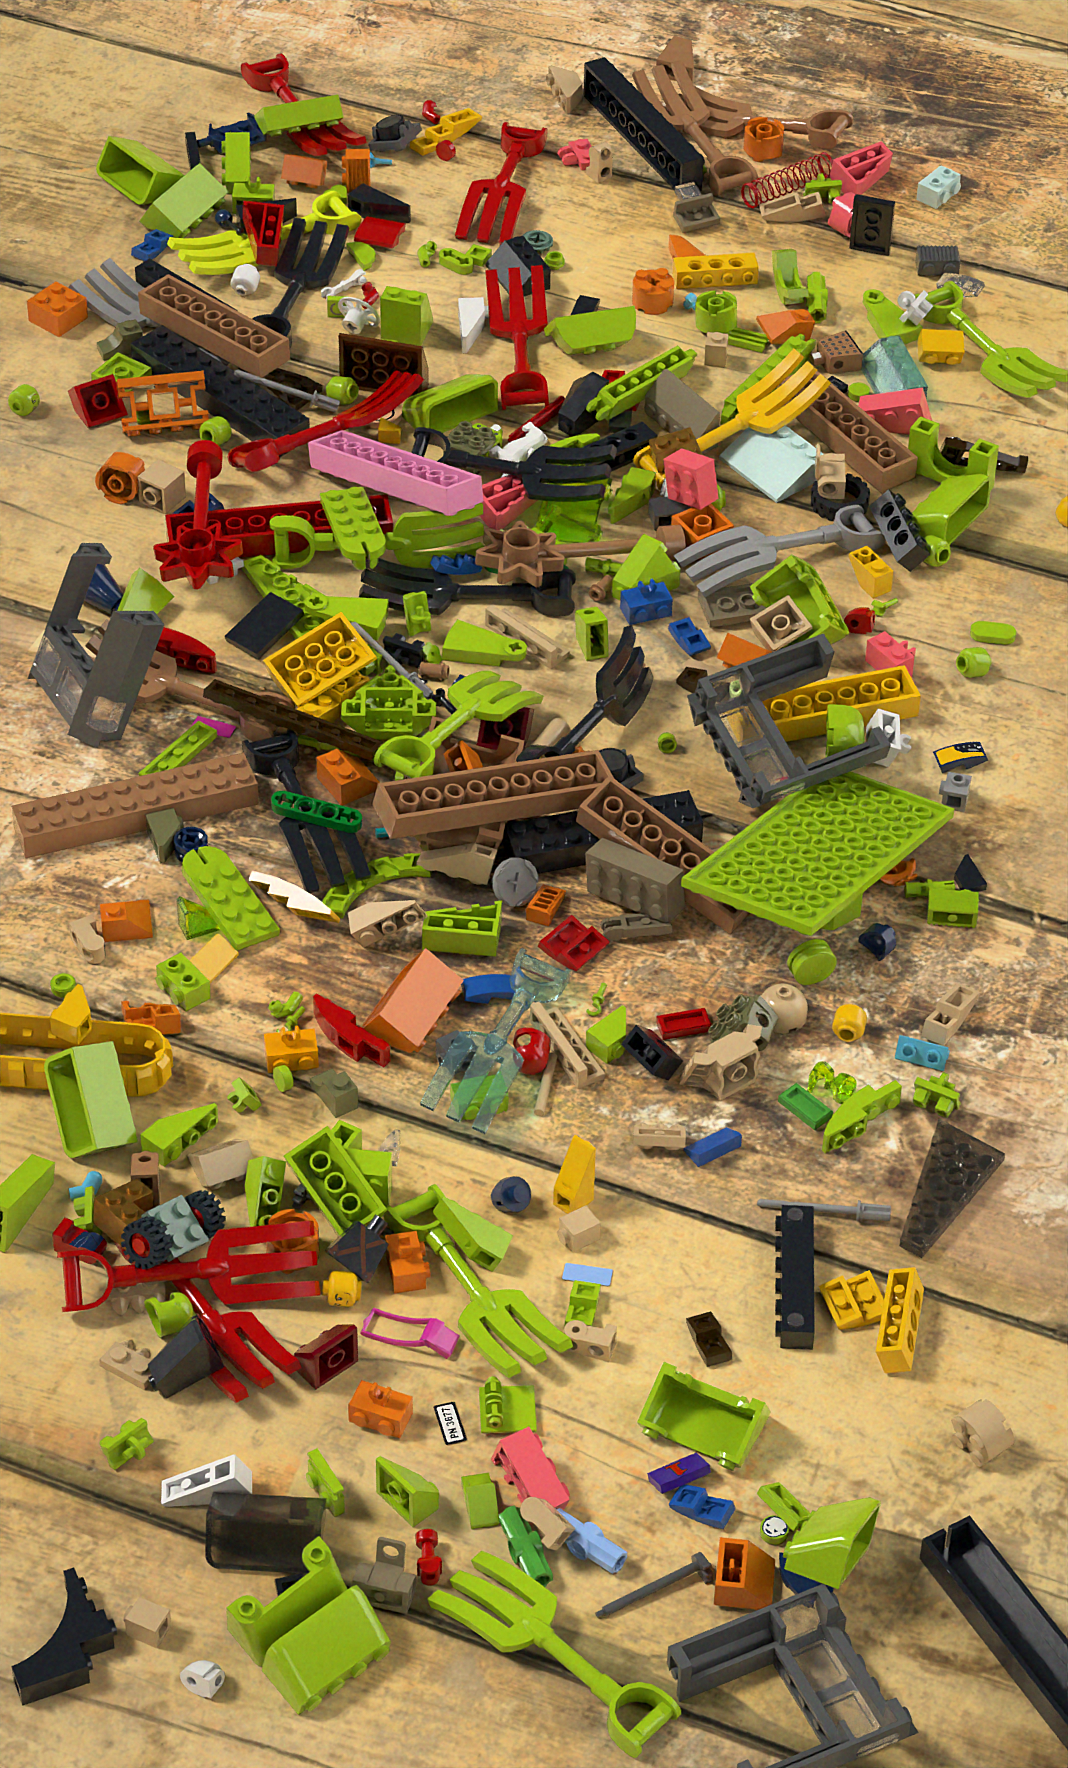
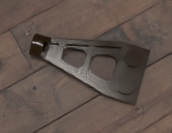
M238 367L240 371L248 373L247 371ZM276 368L269 373V375L275 376L270 381L279 384L283 381L294 383L295 385L291 388L312 395L315 390L319 394L322 392V385L306 376ZM254 382L297 411L310 402L286 392L283 393L280 390Z
M946 437L939 451L950 463L968 466V458L962 456L964 452H969L974 443L963 441L958 437ZM998 451L996 470L1026 472L1028 456L1019 455L1014 457Z

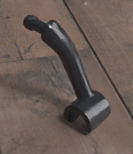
M438 688L436 695H432V700L436 702V706H444L452 715L457 709L445 698V690Z

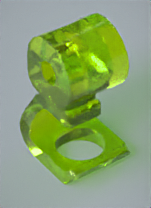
M820 1061L815 1064L809 1074L807 1091L812 1093L817 1082L825 1079L824 1089H832V1096L835 1102L843 1104L856 1093L857 1082L853 1076L846 1073H839L837 1077H834L835 1072L827 1062Z

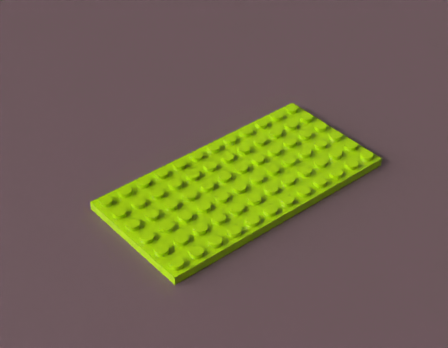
M850 771L805 789L800 787L795 789L684 875L681 879V887L687 888L693 893L708 896L714 901L731 905L735 909L747 911L759 918L773 921L779 926L794 929L803 935L812 936L952 819L954 808Z

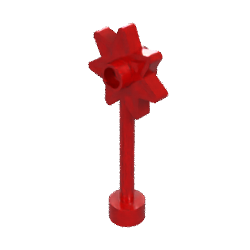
M196 441L189 447L187 452V470L191 476L196 478L193 529L183 525L178 526L177 541L155 544L153 546L155 559L163 563L159 567L161 580L167 582L186 577L195 590L200 589L209 576L233 577L234 569L231 560L243 554L242 540L222 538V530L219 523H215L207 528L210 480L220 474L223 459L222 449L213 441Z

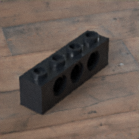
M644 422L637 423L582 447L589 448L613 444L617 448L615 459L595 463L571 464V466L608 464L612 468V472L633 463L636 453L649 446V440L657 438L658 435Z
M888 489L869 508L896 561L911 572L930 556L926 547L928 543L919 534L921 529L912 520L913 514L905 507L906 500L899 493L895 495Z

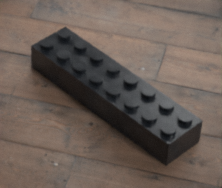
M689 790L643 798L645 802L702 843L703 821ZM578 811L507 823L503 832V845L508 858H521L531 862L536 868L537 874L586 865L585 853L600 839L576 822Z

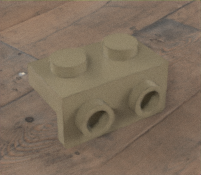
M712 193L675 202L673 217L682 233L720 224V217L712 205L714 198Z

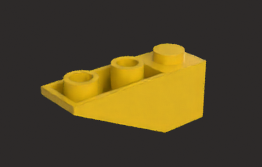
M574 1135L553 1192V1205L567 1214L588 1205L594 1200L596 1148L590 1142L584 1141L577 1135Z

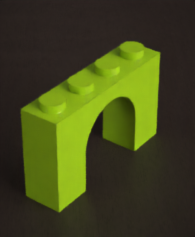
M921 416L910 428L908 449L918 457L916 474L942 482L949 477L983 473L992 478V490L995 481L999 445L979 438L969 450L968 466H956L947 461L939 451L938 434L940 424Z

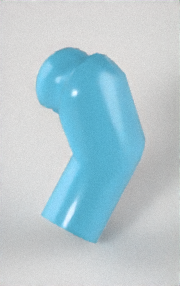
M91 1171L87 1174L82 1186L69 1188L71 1201L85 1196V1188L89 1186L94 1187V1195H96L102 1184V1175L99 1172Z

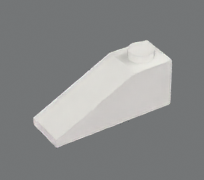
M483 297L458 298L462 354L469 351L485 327V318H489L488 306H484Z
M233 1454L163 1480L161 1504L164 1507L225 1504L252 1495V1471Z

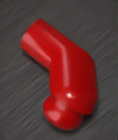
M427 100L423 103L422 116L437 124L440 121V116L434 112V107H437V105L432 100Z
M366 282L361 287L365 296L362 301L372 306L377 301L379 294L371 282Z

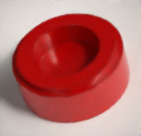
M443 140L436 145V153L441 160L449 161L455 156L456 149L451 141Z

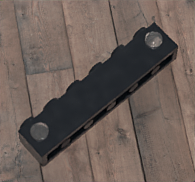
M782 1205L781 1216L776 1215L775 1231L780 1232V1236H776L775 1252H780V1257L775 1259V1273H780V1278L775 1280V1294H780V1299L775 1301V1315L780 1316V1321L776 1320L775 1337H780V1348L813 1350L815 1334L814 1206Z

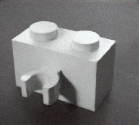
M877 709L866 726V739L868 741L871 729L880 726L891 746L886 758L873 763L889 767L899 752L908 754L911 746L907 744L911 737L906 734L900 735V718L898 714Z

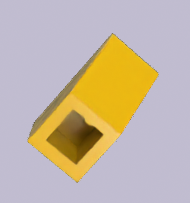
M865 546L849 553V559L859 585L866 593L874 599L891 592L893 570L872 549Z
M79 984L66 994L64 1001L57 1009L52 1011L49 1019L52 1035L79 1045L92 1029L90 1008L83 987Z

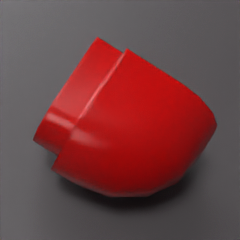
M859 607L849 611L844 618L849 632L854 634L872 633L875 625V611L870 610L869 607Z

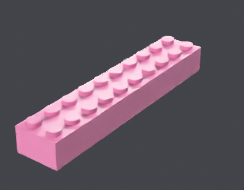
M344 430L308 442L312 468L318 469L322 473L332 474L334 477L344 478L348 482L358 483L362 487H370L374 491L387 493L388 496H395L403 501L413 502L417 506L430 508L431 511H439L446 516H453L460 510L472 509L476 504L483 502L482 481L479 475Z

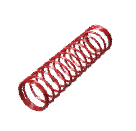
M822 152L807 160L797 162L795 165H790L782 170L772 172L770 175L753 180L751 183H745L741 188L742 199L749 208L753 209L759 206V200L760 204L765 203L768 200H774V197L779 198L780 195L785 196L786 193H792L793 190L797 191L799 187L804 188L806 179L800 169L801 164L805 166L806 175L811 183L812 176L807 167V162L811 164L814 176L817 178L816 175H818L817 169L813 165V160L817 161L820 173H823L825 178H829L830 166L821 155L828 157L831 166L833 164L832 157L828 153ZM821 158H823L828 165L829 175L825 173L823 166L821 165ZM795 167L799 169V175L804 186H800L798 176L794 172ZM788 170L793 172L794 181L798 185L797 189L793 188V182L788 175ZM782 172L787 176L788 184L792 188L791 191H787L786 182L782 178ZM776 175L780 177L782 187L785 190L784 194L781 193L780 186L776 180ZM770 177L774 179V184L776 190L779 193V196H775L774 189L771 183L769 182ZM763 180H766L768 182L769 191L773 196L772 199L768 198V193L765 186L763 185ZM757 183H760L762 186L763 194L767 198L765 202L762 201V196L759 189L757 188ZM746 186H749V195L755 204L754 206L750 205L745 197L744 189ZM751 189L755 195V202L751 195Z

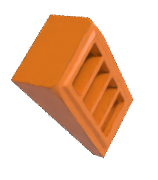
M543 884L526 908V920L550 926L566 895V890Z

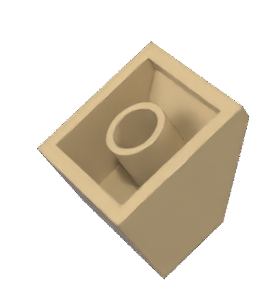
M789 595L750 618L754 634L763 646L772 652L779 650L813 629Z
M233 1139L187 1155L201 1185L210 1186L211 1190L225 1186V1181L235 1178V1181L246 1179L248 1160L253 1159L248 1140Z

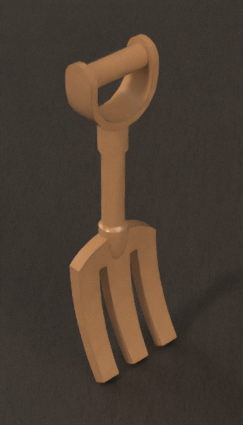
M683 60L672 62L671 67L690 110L675 90L663 64L654 66L651 69L660 94L672 116L669 115L658 99L644 69L633 72L632 77L638 91L662 113L663 117L677 131L684 130L686 134L690 135L707 156V160L710 163L708 185L716 196L722 195L725 190L740 187L745 183H751V181L758 179L757 171L750 162L738 156H724L699 128L709 118L710 110L695 89ZM721 174H736L721 179L718 177Z
M694 86L710 110L709 118L699 126L703 133L728 138L743 131L749 120L761 117L752 114L750 104L723 99ZM679 93L678 95L680 96L684 104L687 106V108L690 110L683 95ZM824 110L813 114L808 119L772 117L767 119L773 122L774 119L780 121L784 125V131L808 135L811 145L824 149L834 148L838 143L840 134L844 129L850 128L854 122L851 113L845 110Z
M107 619L97 630L103 636L109 623ZM94 634L85 647L97 656L102 640ZM156 650L154 651L136 701L146 704L163 697L165 694L179 695L220 709L222 713L239 718L241 732L253 742L274 737L273 733L278 726L268 721H264L262 725L248 719L251 716L250 714L235 711L231 707L214 703L212 700L204 698V688L183 682L177 677L175 658ZM271 692L255 693L295 709L293 701L283 695Z

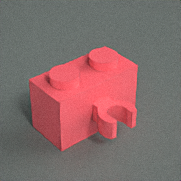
M884 631L867 640L865 661L875 670L905 665L912 677L916 648L908 649V641H902L899 644Z

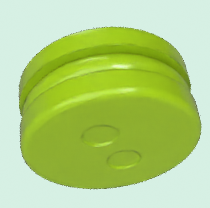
M821 939L808 940L798 945L790 953L787 960L789 970L794 975L795 980L801 985H811L825 980L831 975L837 964L836 956L831 951L828 943Z

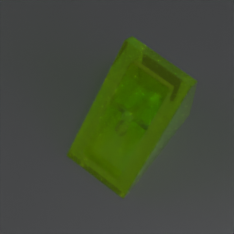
M180 896L176 899L178 925L186 940L220 930L204 906Z

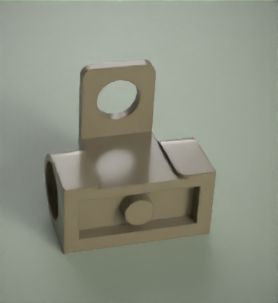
M379 1537L377 1540L375 1564L371 1565L360 1562L353 1577L352 1586H359L371 1606L407 1614L414 1597L417 1575L404 1572L406 1544L402 1541ZM386 1546L394 1547L399 1554L397 1556H390L385 1553L383 1548Z

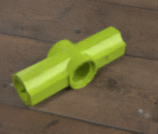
M812 272L811 275L807 276L809 297H806V307H808V311L815 324H821L827 317L828 289L826 288L825 276L821 275L820 272Z

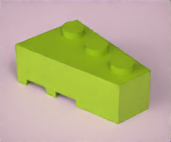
M226 132L225 141H222V153H225V157H222V169H225V173H222V185L226 186V189L229 191L227 194L233 193L234 183H245L246 176H249V181L251 182L250 132Z

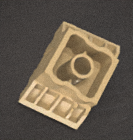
M748 1024L743 1032H732L708 1045L704 1053L695 1052L680 1074L679 1085L704 1088L721 1101L754 1083L759 1073L757 1061L760 1057L755 1041L761 1036L762 1026Z

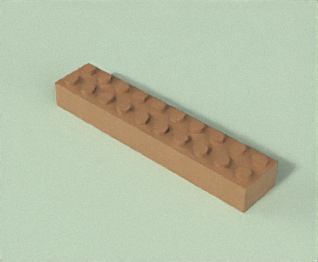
M599 750L378 783L373 806L389 838L394 839L576 810L609 775L612 778L614 777Z
M243 752L12 805L13 826L26 859L147 831L145 814L174 808L177 817L181 816L183 822L258 805V783Z

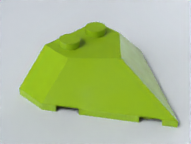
M389 665L385 668L384 674L381 676L376 675L358 689L355 697L342 702L341 720L356 732L377 740L392 739L393 737L403 735L416 737L431 724L432 716L436 717V702L432 699L427 700L423 696V691L405 676L397 675L395 668Z

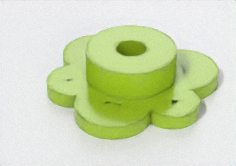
M427 642L422 647L424 659L428 663L440 664L442 657L439 655V648Z

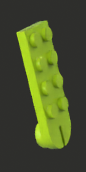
M351 487L349 489L329 490L320 493V502L342 555L352 560L353 566L358 570L366 569L365 556L369 560L370 568H375L378 564V557L382 556L386 551V540L364 487Z
M203 846L198 848V853L193 849L184 856L182 862L184 878L230 944L237 951L279 936L280 928L224 851L216 847Z

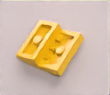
M870 1270L846 1281L842 1275L818 1286L839 1330L856 1328L881 1321L884 1299Z

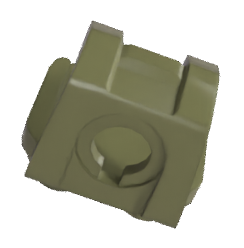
M467 421L460 422L447 436L452 450L470 452L471 455L477 456L486 454L496 441L491 428L481 427L476 429ZM467 468V470L461 469L478 475L481 471L472 468Z
M740 994L734 999L732 1005L723 1004L716 1012L718 1021L711 1025L708 1033L713 1043L732 1032H742L748 1024L762 1026L761 1036L755 1042L758 1051H762L768 1045L779 1018L760 995L751 997ZM755 1014L762 1015L766 1019V1023L760 1025Z

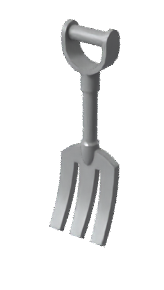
M111 258L104 261L100 268L129 296L112 285L95 268L88 272L84 278L114 307L98 297L80 279L69 286L71 290L87 298L88 308L115 327L117 323L134 319L137 320L140 327L147 325L151 328H158L161 326L140 314L138 292L143 290L144 287L128 276ZM184 338L185 340L195 345L202 351L206 352L213 358L217 359L224 365L227 366L228 364H230V362L226 361L225 359L210 354L212 352Z
M851 505L841 508L836 512L832 525L821 526L815 530L777 537L773 535L766 537L758 530L745 525L702 539L675 554L674 557L683 568L691 562L715 552L685 570L694 583L702 577L726 567L697 585L702 595L707 597L718 589L743 577L773 569L777 556L776 553L779 550L817 543L827 544L835 542L840 547L849 551H855L865 546L874 551L881 548L886 539L883 533L876 531L866 519L864 510L860 505ZM853 524L859 532L852 531L845 526Z

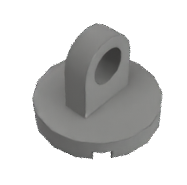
M509 858L501 862L496 868L492 879L495 896L503 904L516 907L523 906L531 901L537 891L535 888L536 883H538V874L531 862L521 858Z

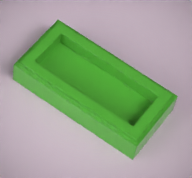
M797 1083L778 1096V1102L813 1130L818 1129L833 1116V1111Z

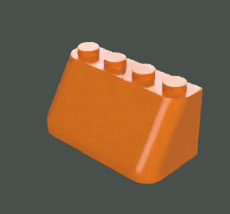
M425 948L400 971L361 1027L377 1038L385 1040L391 1047L407 1053L413 1051L417 1053L427 1042L424 1039L425 1036H429L438 1026L436 1020L438 1018L441 1019L449 1010L447 1006L449 1001L452 1003L461 991L458 988L464 980Z

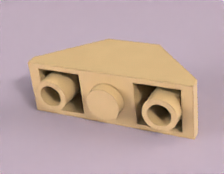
M553 65L548 66L546 83L551 87L553 96L557 97L559 106L564 109L566 114H570L582 100L583 83L577 72Z

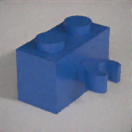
M652 578L649 585L644 586L642 581H639L638 587L621 591L620 609L629 625L672 616L673 598L664 582L655 583Z

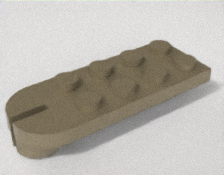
M754 583L720 588L707 597H704L698 591V600L709 627L750 622L751 617L765 610L766 607L758 606L752 598L754 594L750 586Z

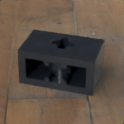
M635 1025L621 1044L653 1076L668 1081L684 1061L653 1030L639 1025Z

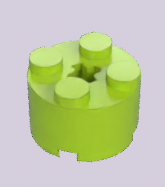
M716 291L700 294L697 297V302H695L696 327L704 333L719 332L724 334L732 331L737 327L736 297L723 291V294H716Z

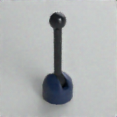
M222 209L216 213L215 221L222 227L231 226L238 236L244 234L243 228H238L232 223L233 217L230 212Z

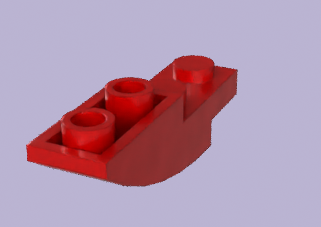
M163 628L155 649L156 651L175 658L177 666L216 673V653L208 646L182 632Z
M317 993L313 996V1009L317 1023L327 1038L339 1050L356 1062L366 1057L383 1068L390 1062V1044L370 1034L364 1028L356 1026V1015L351 1011L343 1009L334 1004L330 999L324 998Z

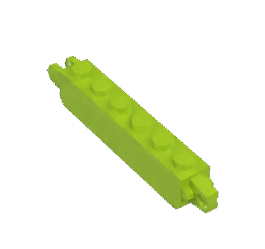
M798 334L796 337L791 336L724 400L720 425L734 419L738 414L737 396L769 374L793 348L804 356V359L790 375L795 374L808 361L809 354L816 346V340L811 338L806 342L804 341L805 335Z
M678 345L604 386L599 391L597 397L588 403L586 410L588 412L596 410L595 418L599 421L604 418L609 420L643 401L645 395L663 370L668 369L679 379L685 377L692 367L697 353L692 348L684 351Z

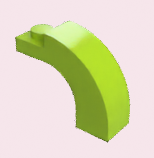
M792 248L772 250L775 285L781 302L784 305L804 303V297H809L808 288L804 287L800 282L797 267V251Z

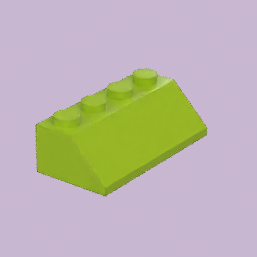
M339 94L263 107L254 115L263 135L270 134V137L282 135L284 131H289L290 134L301 131V128L307 127L308 130L320 128L319 125L327 124V127L336 126L344 118Z
M328 1126L284 1155L287 1165L338 1237L355 1221H359L367 1226L375 1214L381 1218L387 1212L384 1204Z

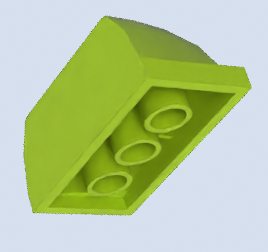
M635 306L554 318L544 328L545 337L552 336L558 347L567 354L584 353V355L598 350L612 351L632 339L636 328Z

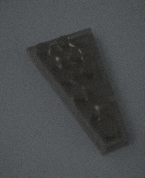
M938 1118L936 1130L931 1140L930 1149L924 1162L899 1246L923 1258L1003 1163L1005 1153Z

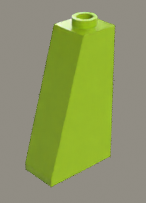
M31 1154L0 1185V1251L5 1253L54 1184L55 1162Z

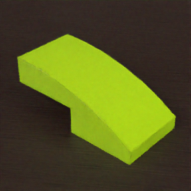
M574 1280L565 1325L570 1321L579 1320L587 1326H593L601 1284Z

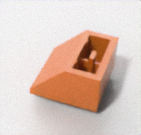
M720 1537L714 1605L757 1610L772 1605L775 1559L749 1540Z

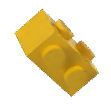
M921 329L918 338L919 362L929 364L947 363L949 365L961 363L965 353L963 331Z

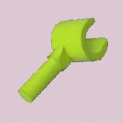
M894 598L884 603L873 600L871 603L874 606L872 610L881 617L888 607L898 603V599Z

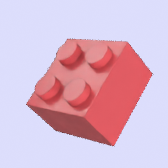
M680 449L663 459L668 499L700 510L719 499L714 459L685 449Z

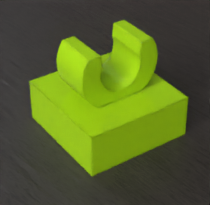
M240 1077L231 1083L235 1091L231 1092L227 1098L234 1104L232 1107L235 1111L240 1113L247 1106L255 1111L262 1106L254 1089Z

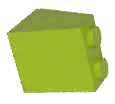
M386 286L380 297L381 339L396 340L400 343L421 346L433 324V315L427 293Z

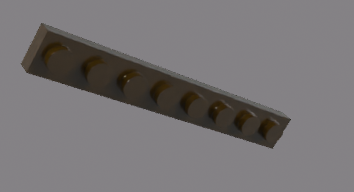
M216 679L203 692V697L212 700L214 703L223 704L233 708L235 711L250 714L257 719L271 722L278 727L295 731L299 735H305L316 739L318 742L335 746L342 751L359 755L363 759L373 760L377 750L383 745V742Z

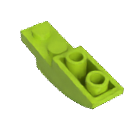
M896 1080L876 1091L870 1085H867L849 1097L828 1122L823 1136L822 1151L826 1154L833 1149L840 1148L851 1139L862 1136L866 1132L868 1120L875 1119L879 1114L888 1109H894L900 1103L902 1086Z

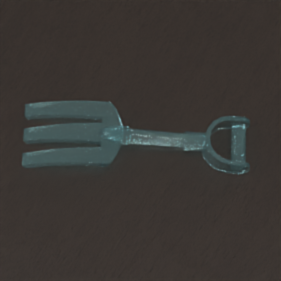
M521 948L517 953L509 978L510 986L515 991L512 1003L496 1028L490 1031L489 1034L475 1031L459 1032L420 1102V1106L434 1111L470 1051L475 1052L446 1114L447 1118L460 1123L483 1081L495 1063H500L501 1066L472 1125V1129L486 1134L498 1108L524 1062L519 1052L507 1043L508 1036L524 1011L530 1008V1004L538 1001L540 1003H548L556 1000L566 988L572 974V969L566 968L564 971L527 955V950ZM521 969L550 982L533 980L526 976Z

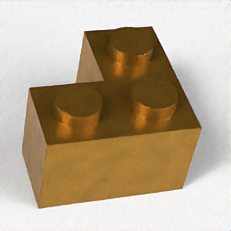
M691 427L649 440L652 459L658 473L665 471L663 459L680 449L703 455Z
M135 1179L95 1197L93 1224L121 1246V1242L125 1241L121 1238V1234L125 1233L123 1231L124 1227L142 1218L141 1215L153 1209V1191L141 1181Z

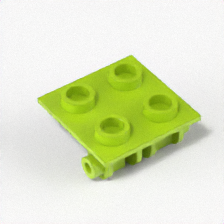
M492 1376L485 1382V1387H479L481 1433L518 1432L527 1427H530L532 1432H537L534 1385L501 1386L498 1378Z

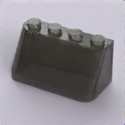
M213 1492L206 1513L205 1558L207 1562L217 1569L308 1574L309 1570L302 1561V1553L304 1548L318 1536L323 1540L327 1498Z

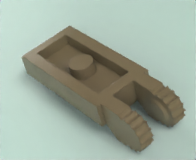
M646 913L607 917L604 920L602 919L600 924L601 929H603V936L610 942L619 941L622 937L636 938L639 936L672 934L671 922L664 923Z

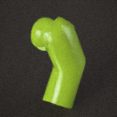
M428 241L426 245L418 249L417 255L422 267H428L430 265L429 258L435 254L437 244L433 241Z
M292 992L284 1004H281L279 1000H273L268 1006L271 1015L280 1018L294 1014L303 1000V996L299 992Z

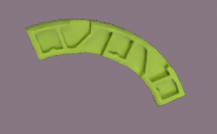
M421 853L404 854V857L390 859L389 856L379 858L367 863L371 873L370 878L357 881L353 870L344 875L345 884L331 888L322 903L330 908L339 918L343 919L352 902L367 889L396 878L431 877L432 871L416 865Z

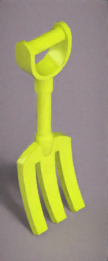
M330 191L317 197L312 204V213L301 217V219L306 221L304 234L313 230L315 221L326 222L328 225L326 234L334 235L337 224L348 225L349 231H352L361 223V216L357 212H352L341 201V195L337 191ZM333 210L338 216L329 217L323 215V213ZM292 223L283 226L281 241L288 238ZM233 230L201 238L169 237L167 245L172 250H179L178 257L182 261L190 262L188 268L194 274L234 273L235 269L243 264H250L254 267L259 266L255 262L248 236L245 234L238 236L236 231Z

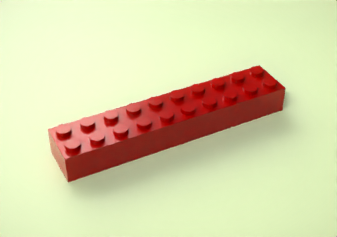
M388 495L367 496L383 534L393 532V519ZM320 501L208 511L207 528L215 523H219L221 525L222 538L242 540L243 554L239 558L275 555L274 530L270 528V520L276 516L301 517L312 525L315 533H333ZM194 512L165 515L167 542L177 541L178 526L183 525L193 529ZM288 531L289 553L301 552L309 546V541L303 535Z

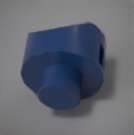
M874 923L859 936L858 942L870 950L878 961H881L895 949L896 934L891 926Z
M506 1177L501 1179L492 1190L491 1200L495 1208L501 1212H519L529 1205L531 1189L525 1179L521 1177Z

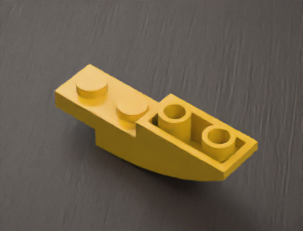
M357 671L297 710L332 723L341 715L342 702L355 697L356 691L369 682L370 678Z

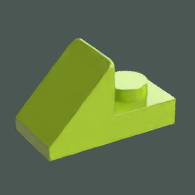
M489 1473L462 1476L461 1485L471 1529L499 1525L495 1485L491 1482Z

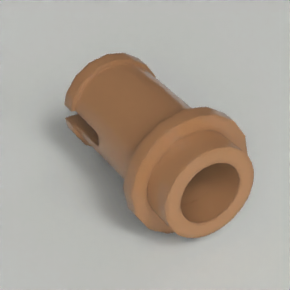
M609 575L603 576L597 584H593L590 587L589 596L594 601L603 600L606 597V593L612 588L613 578Z
M421 662L419 668L420 677L439 678L440 681L448 679L450 673L449 665H446L444 662L441 664Z

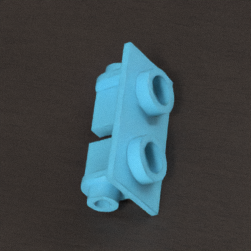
M899 1035L895 1059L944 1071L950 1050L946 1046Z

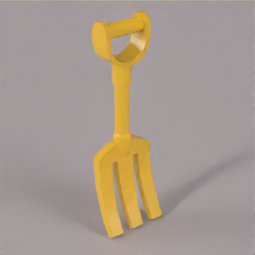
M793 348L769 374L737 396L738 414L734 419L696 439L701 452L736 432L746 430L747 428L766 434L774 433L807 409L829 387L831 382L820 374L803 392L786 404L818 371L807 361L792 377L773 391L804 359V356ZM649 445L636 453L633 463L638 468L656 472L657 488L661 491L663 481L666 478L665 471L658 473Z

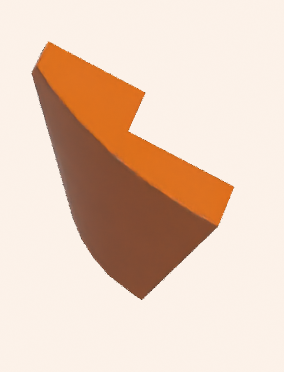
M669 235L668 248L672 259L675 257L706 256V254L685 238L678 235Z
M121 1001L125 1022L152 1026L159 1030L162 1035L181 1033L180 1013L176 1005L145 1002L141 1007L135 1008L129 1007V1001Z

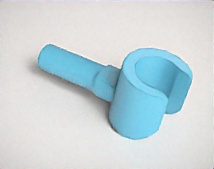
M370 152V168L376 164L392 165V160L375 158Z
M689 293L685 297L684 308L695 310L697 296L694 293Z

